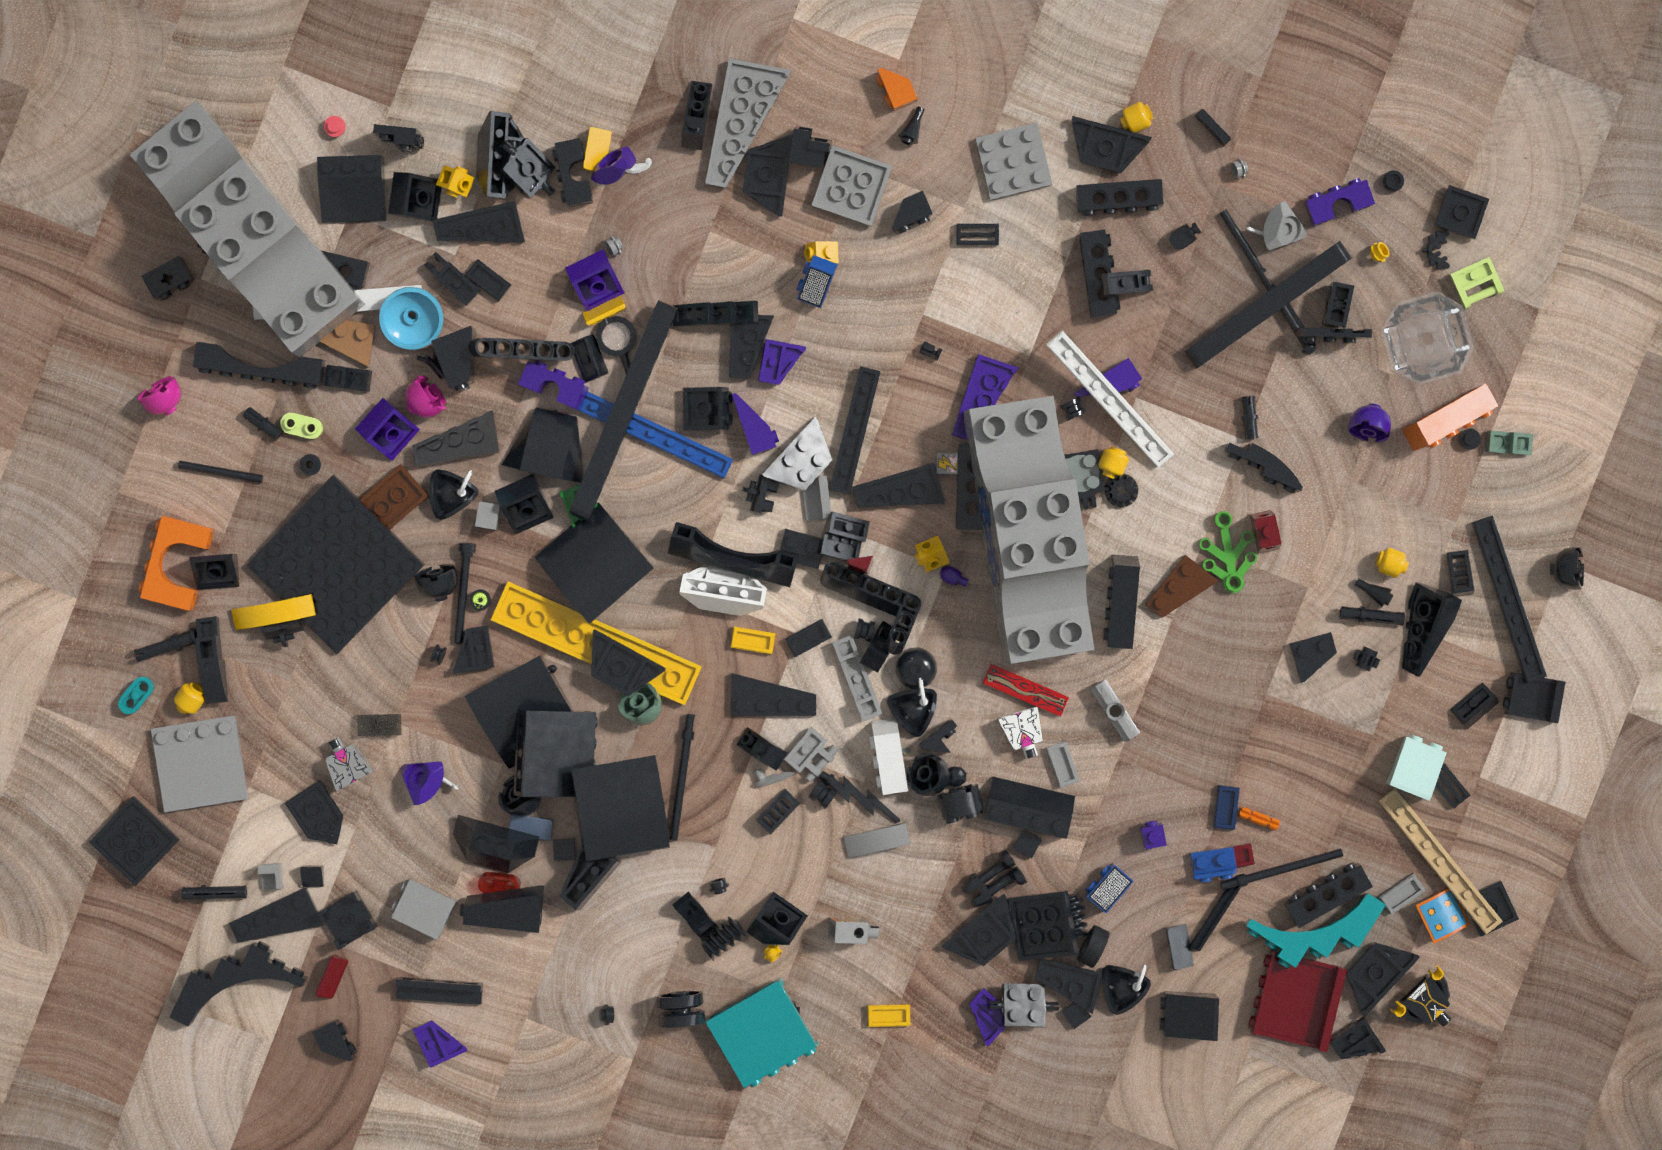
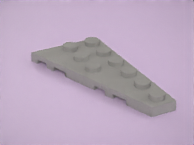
M729 58L706 176V185L727 188L792 70Z

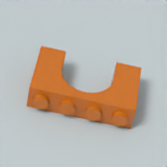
M162 516L161 519H158L155 526V531H157L156 539L152 540L149 550L152 552L151 558L146 561L144 572H146L145 581L142 580L139 586L140 598L193 611L198 590L171 582L163 571V558L169 548L180 543L210 549L215 529L168 516Z

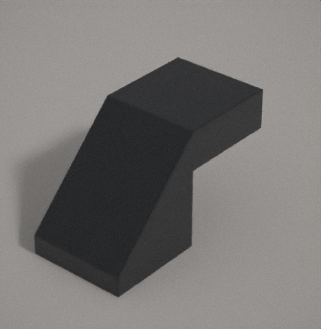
M689 891L672 904L699 938L708 937L707 932L713 933L714 927L719 928Z

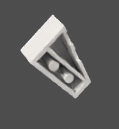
M895 718L871 721L873 736L869 737L871 749H876L877 755L872 756L874 769L879 768L880 774L876 776L877 788H882L883 795L908 791L897 720Z

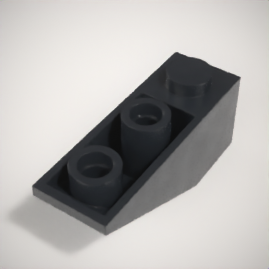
M691 81L682 130L681 147L703 149L712 92L711 83Z

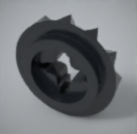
M1123 474L1122 476L1115 475L1114 479L1109 478L1106 482L1105 496L1112 505L1127 507L1133 504L1138 497L1139 488L1135 479L1128 474ZM1126 482L1125 490L1130 492V494H1122L1120 499H1118L1119 492L1113 486L1121 487Z

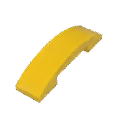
M312 594L231 609L235 630L276 624L316 615Z

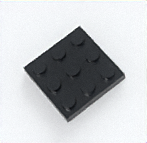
M133 796L89 843L134 886H137L180 839L143 803Z
M1068 890L1008 898L1010 914L1016 934L1015 943L1019 961L1069 956L1079 953Z

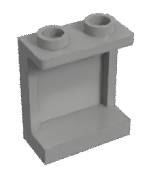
M411 878L409 882L405 881L400 890L403 894L400 901L395 900L391 908V912H394L391 918L438 940L457 903V899L451 896L447 897Z

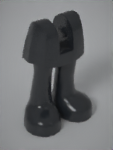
M1006 849L999 853V860L992 867L980 875L972 874L962 885L961 889L965 894L975 890L977 887L980 889L981 893L970 900L974 908L992 902L993 895L1012 883L1019 885L1027 883L1019 867L1015 866L1004 876L987 886L986 882L1002 871L1016 865Z

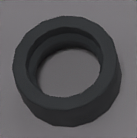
M1093 925L1080 948L1077 958L1078 962L1091 968L1095 967L1107 945L1110 935L1109 931Z

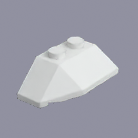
M705 565L690 573L683 574L679 594L699 609L742 616L764 608L767 588L756 578Z

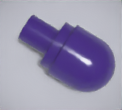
M945 566L940 571L942 581L952 586H956L958 583L966 587L969 579L961 576L962 572L954 567Z

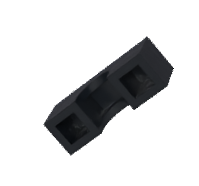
M577 138L555 143V149H552L554 162L558 161L560 169L556 170L558 182L563 183L564 190L560 191L562 203H567L568 208L593 203L589 181H576L571 177L573 165L583 162L585 159L581 139Z

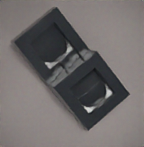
M327 365L324 386L370 392L372 371Z

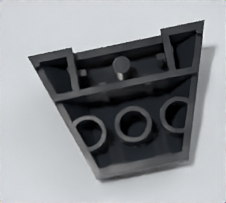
M535 407L502 465L521 471L581 483L583 470L577 416Z

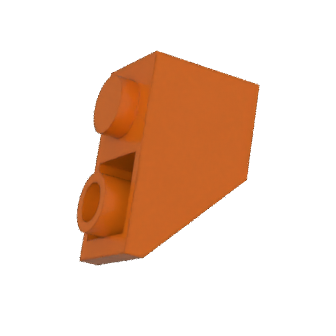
M884 68L878 69V75L875 77L879 87H884L887 95H884V99L888 108L892 106L895 111L917 102L918 98L910 79Z

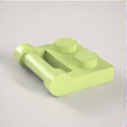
M1490 257L1450 274L1464 309L1470 308L1471 304L1497 293L1499 295L1504 292ZM1488 280L1492 281L1493 286L1467 296L1466 290Z

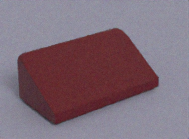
M873 556L848 559V568L869 575L874 562Z
M336 954L331 956L315 996L329 999L334 997L347 967V959Z

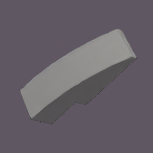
M905 822L844 837L849 858L911 844Z

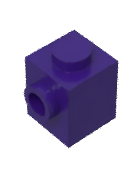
M1157 820L1145 822V826L1140 827L1145 849L1167 846L1162 823H1157Z

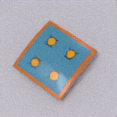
M1448 888L1415 904L1434 944L1470 925L1460 902Z

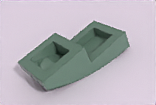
M1488 430L1485 452L1532 455L1533 434Z

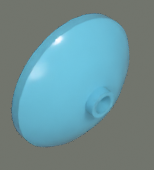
M404 287L392 292L384 300L380 309L379 323L385 337L394 345L409 350L421 349L430 345L431 341L439 336L443 326V311L438 300L428 291L417 287ZM413 311L416 313V316L410 317L408 313Z

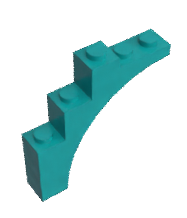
M1364 893L1356 905L1344 916L1327 926L1310 931H1280L1266 927L1252 919H1248L1244 926L1248 928L1246 932L1256 939L1259 936L1265 939L1264 944L1271 949L1276 950V948H1279L1275 957L1279 958V964L1287 969L1290 966L1296 968L1308 948L1311 949L1309 953L1319 959L1321 957L1328 958L1340 938L1342 939L1341 943L1350 949L1353 946L1359 948L1386 904L1372 895Z

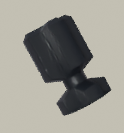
M925 341L920 349V353L928 357L935 355V360L938 361L943 349L939 348L936 351L934 345Z

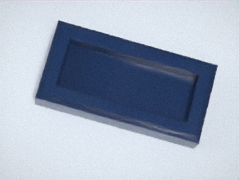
M1218 785L1214 828L1235 830L1239 787Z

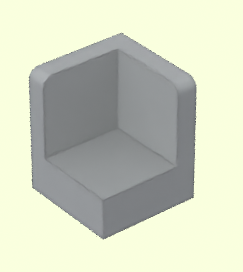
M479 502L475 526L498 530L501 514L500 505Z
M282 863L260 864L257 866L258 874H261L263 890H281L284 888Z

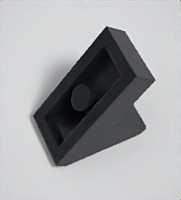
M950 719L919 743V747L926 750L951 753L941 738L945 737L948 739L956 733L954 729L957 727L953 719Z

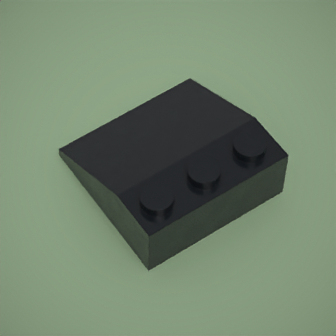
M382 155L317 157L322 223L386 221L384 157Z

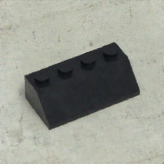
M993 776L983 818L1067 839L1075 796Z

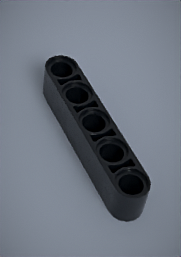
M484 337L471 340L468 346L471 355L482 358L567 361L574 355L572 344L563 341ZM479 342H482L484 345L482 353L478 350ZM500 343L504 345V352L502 354L498 351ZM520 344H522L525 349L522 355L519 353L518 350ZM540 345H542L545 350L542 356L539 354ZM560 346L564 348V355L562 357L559 354Z

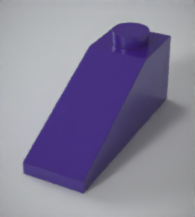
M1129 358L1103 374L1118 392H1123L1127 389L1131 392L1140 386L1139 381L1142 380V377ZM1085 387L1074 393L1076 397L1091 395Z
M737 393L732 394L752 455L776 448L775 443L779 442L776 431H771L770 426Z

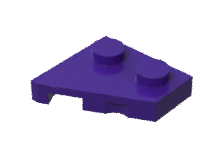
M765 339L758 381L780 385L786 374L792 369L801 354L804 353L806 346Z
M983 987L969 1004L986 1046H989L1005 1027H1002L1000 1009L988 1010L987 1008L989 1006L987 1005L988 1000H998Z

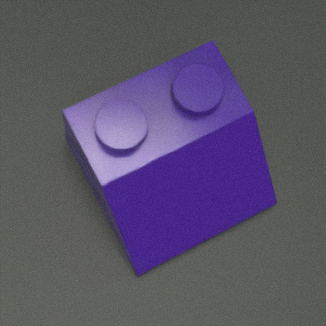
M603 249L565 267L570 281L586 311L625 293Z
M382 398L355 428L368 443L391 461L420 430L385 398Z

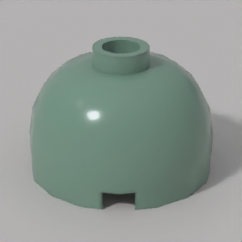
M649 683L630 696L623 693L620 696L622 700L620 705L618 703L619 711L631 724L639 726L648 725L654 722L661 712L662 700L660 695Z

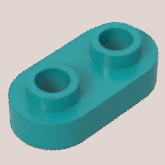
M145 676L136 678L118 701L119 709L125 714L136 713L153 693V681ZM142 683L147 685L146 691L141 690ZM129 699L133 700V707L127 705Z

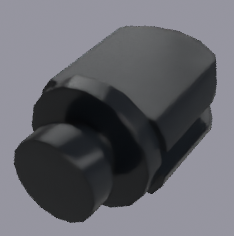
M1195 222L1191 224V227L1186 223L1171 233L1170 243L1174 248L1184 249L1197 240L1195 234L1199 235L1202 232Z

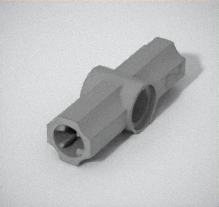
M1106 679L1090 688L1124 743L1140 733ZM1113 705H1118L1121 709L1120 714L1116 717L1111 716L1109 713L1110 707Z

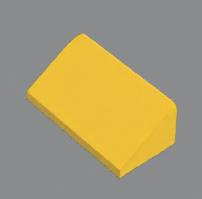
M590 127L583 165L584 170L594 172L596 165L608 155L611 131Z
M620 295L589 311H584L583 316L587 325L591 327L626 310L627 307Z

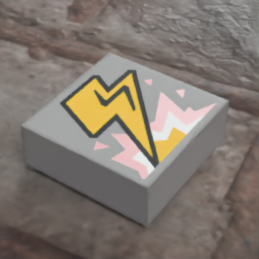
M937 452L936 473L957 475L958 453Z

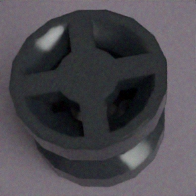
M1080 397L1060 406L1067 414V421L1086 413L1085 408L1080 404Z
M859 618L854 639L863 638L867 642H871L875 622L870 621L868 623Z

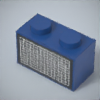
M814 255L811 262L807 261L802 273L806 274L804 279L801 278L796 290L800 292L797 299L821 308L838 264Z
M1107 864L1100 872L1101 878L1097 882L1092 881L1086 888L1088 892L1086 897L1105 913L1112 908L1134 882L1115 864L1111 866Z

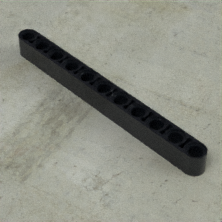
M660 300L657 301L573 500L569 514L589 521L678 308Z

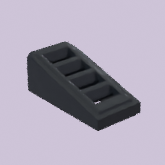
M1468 550L1446 553L1452 595L1458 597L1474 594L1475 589ZM1464 558V561H1465V562L1453 563L1452 560H1453V559ZM1465 567L1466 570L1454 571V568ZM1467 576V579L1456 580L1455 577ZM1468 584V587L1457 589V585Z
M784 789L756 818V821L769 834H772L798 807L800 802ZM785 797L792 806L789 807L781 799ZM777 803L787 811L785 814L775 806ZM771 809L781 817L779 820L770 813ZM764 817H769L775 824L771 826Z

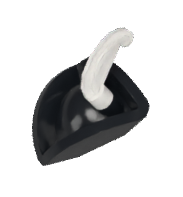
M436 469L432 472L429 482V498L432 511L437 519L443 520L453 516L477 497V487L469 482L472 470L468 471L465 479L445 470Z
M921 678L918 680L920 689L901 691L890 695L887 699V705L894 718L914 737H920L926 731L934 715L937 703V693L933 689L924 688Z
M1145 964L1142 966L1140 973L1113 965H1106L1103 968V991L1107 1006L1112 1014L1119 1015L1132 1009L1149 991L1151 982L1144 976L1147 968Z

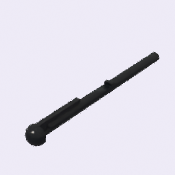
M1228 210L1222 211L1220 213L1221 217L1266 289L1270 291L1275 285L1264 273L1267 270L1261 265ZM1290 303L1280 309L1295 335L1296 329L1305 328ZM1297 337L1304 348L1301 351L1303 354L1311 355L1315 352V342H1305L1303 337Z

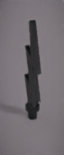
M822 771L819 778L825 781L827 786L833 787L848 803H850V793L873 816L874 805L896 823L900 822V819L870 791L867 790L866 798L845 776H843V786L834 778V774Z

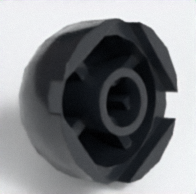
M1581 547L1563 549L1556 555L1554 563H1550V575L1555 576L1556 582L1565 589L1582 590L1581 586L1584 584V563L1582 564L1581 560H1579V557H1583Z
M442 564L439 565L441 569L432 570V567L417 572L414 578L419 592L426 598L435 599L436 602L448 599L447 596L455 590L458 583L454 565Z
M920 647L909 648L903 651L897 658L895 664L896 675L905 687L920 689L919 678L923 680L924 687L930 685L935 679L937 662L934 656L926 649Z
M922 753L913 759L915 762L907 770L909 787L917 794L923 796H935L941 793L947 787L950 780L949 768L945 761L931 753Z
M513 775L504 782L503 786L505 788L503 792H499V805L501 809L514 817L529 816L536 811L542 797L514 795L515 775Z

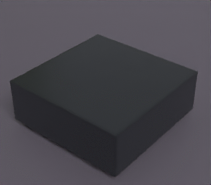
M1023 830L1013 849L1032 859L1042 840Z
M575 838L553 839L554 861L575 860Z
M1072 1003L1062 1011L1074 1029L1091 1018L1088 1011L1075 1003Z

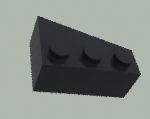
M581 845L560 897L573 909L581 910L619 866L621 861L615 857L586 863L583 846Z

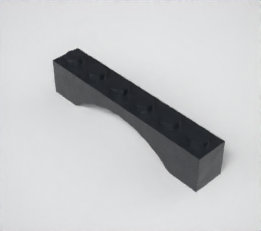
M196 342L193 367L199 368L198 372L211 374V371L215 370L220 371L219 375L232 377V373L241 374L240 378L253 380V376L262 377L261 381L274 383V379L283 380L282 384L295 386V382L304 383L303 387L316 389V385L322 386L326 360L300 357L283 366L259 368L238 361L220 345Z
M679 522L675 523L667 553L789 588L799 557L779 550L769 553L735 551L712 541L697 527Z

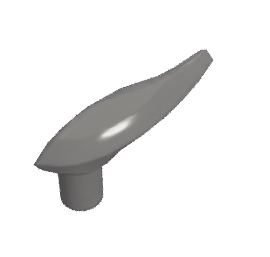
M760 768L754 771L758 780L755 786L763 787L785 780L794 775V772L772 774L765 777Z

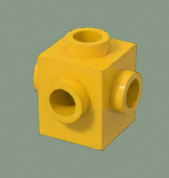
M443 165L436 185L446 189L445 194L457 198L458 195L467 197L472 188L474 177L468 175V170L456 166L454 169Z
M939 536L915 545L918 553L914 556L918 565L924 566L926 573L950 563Z

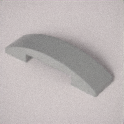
M850 635L832 642L862 721L864 722L882 715L865 667L859 663L861 657L853 636Z

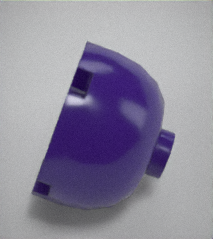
M1371 403L1361 406L1350 417L1348 424L1349 433L1363 441H1368L1369 437L1375 438V442H1384L1390 436V416L1377 404Z

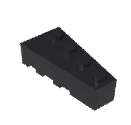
M1112 555V566H1109L1108 579H1111L1110 587H1107L1106 599H1109V607L1105 608V620H1108L1107 628L1103 629V640H1106L1107 647L1133 649L1140 575L1138 556Z

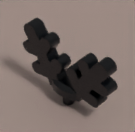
M1438 230L1435 232L1436 238H1434V235L1428 236L1429 243H1427V248H1422V253H1427V257L1430 258V266L1437 263V270L1442 269V267L1448 269L1450 264L1446 262L1447 256L1438 257L1441 255L1440 251L1432 253V247L1440 249L1441 245L1438 243L1446 244L1447 240L1445 238L1449 236L1448 231L1441 233Z

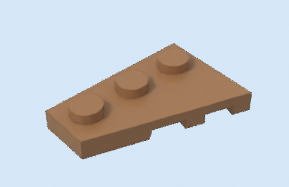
M345 320L320 342L369 367L376 325Z

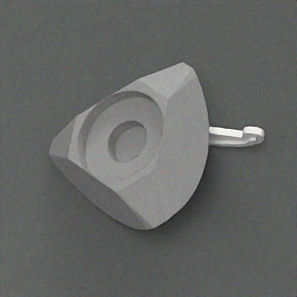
M1285 201L1279 203L1269 213L1264 224V231L1246 227L1247 231L1264 236L1268 250L1297 242L1306 238L1307 235L1306 230Z

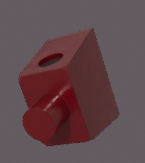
M1271 510L1250 514L1258 554L1280 549L1281 539L1275 514Z

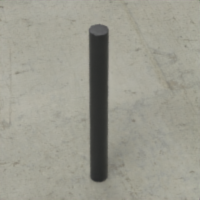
M181 460L178 463V469L257 483L263 482V475Z

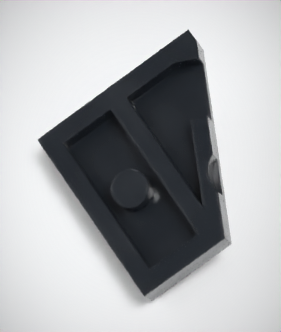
M488 625L467 628L453 673L495 667Z
M1331 632L1289 643L1300 683L1305 682L1337 653Z
M1361 1017L1330 1039V1044L1340 1059H1347L1353 1056H1367V1054L1375 1052H1386V1049L1364 1017Z

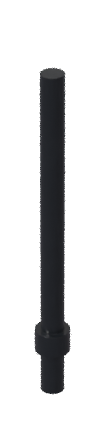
M686 714L685 729L682 730L681 735L683 743L669 840H678L691 740H694L695 734L693 731L694 714Z
M1340 848L1251 874H1239L1233 879L1220 882V887L1222 890L1236 886L1239 888L1244 887L1250 882L1343 857V852Z

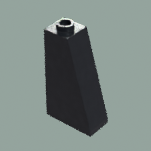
M539 885L469 895L466 898L465 904L461 903L460 907L463 925L539 933L542 921L544 886Z

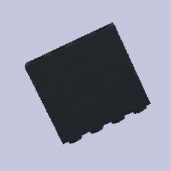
M517 710L514 795L522 797H575L571 769L596 765L594 759V750L597 746L595 728L598 724L596 712Z

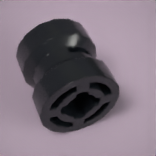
M820 780L808 798L812 801L818 800L820 806L826 809L837 792L833 789H826L825 783Z

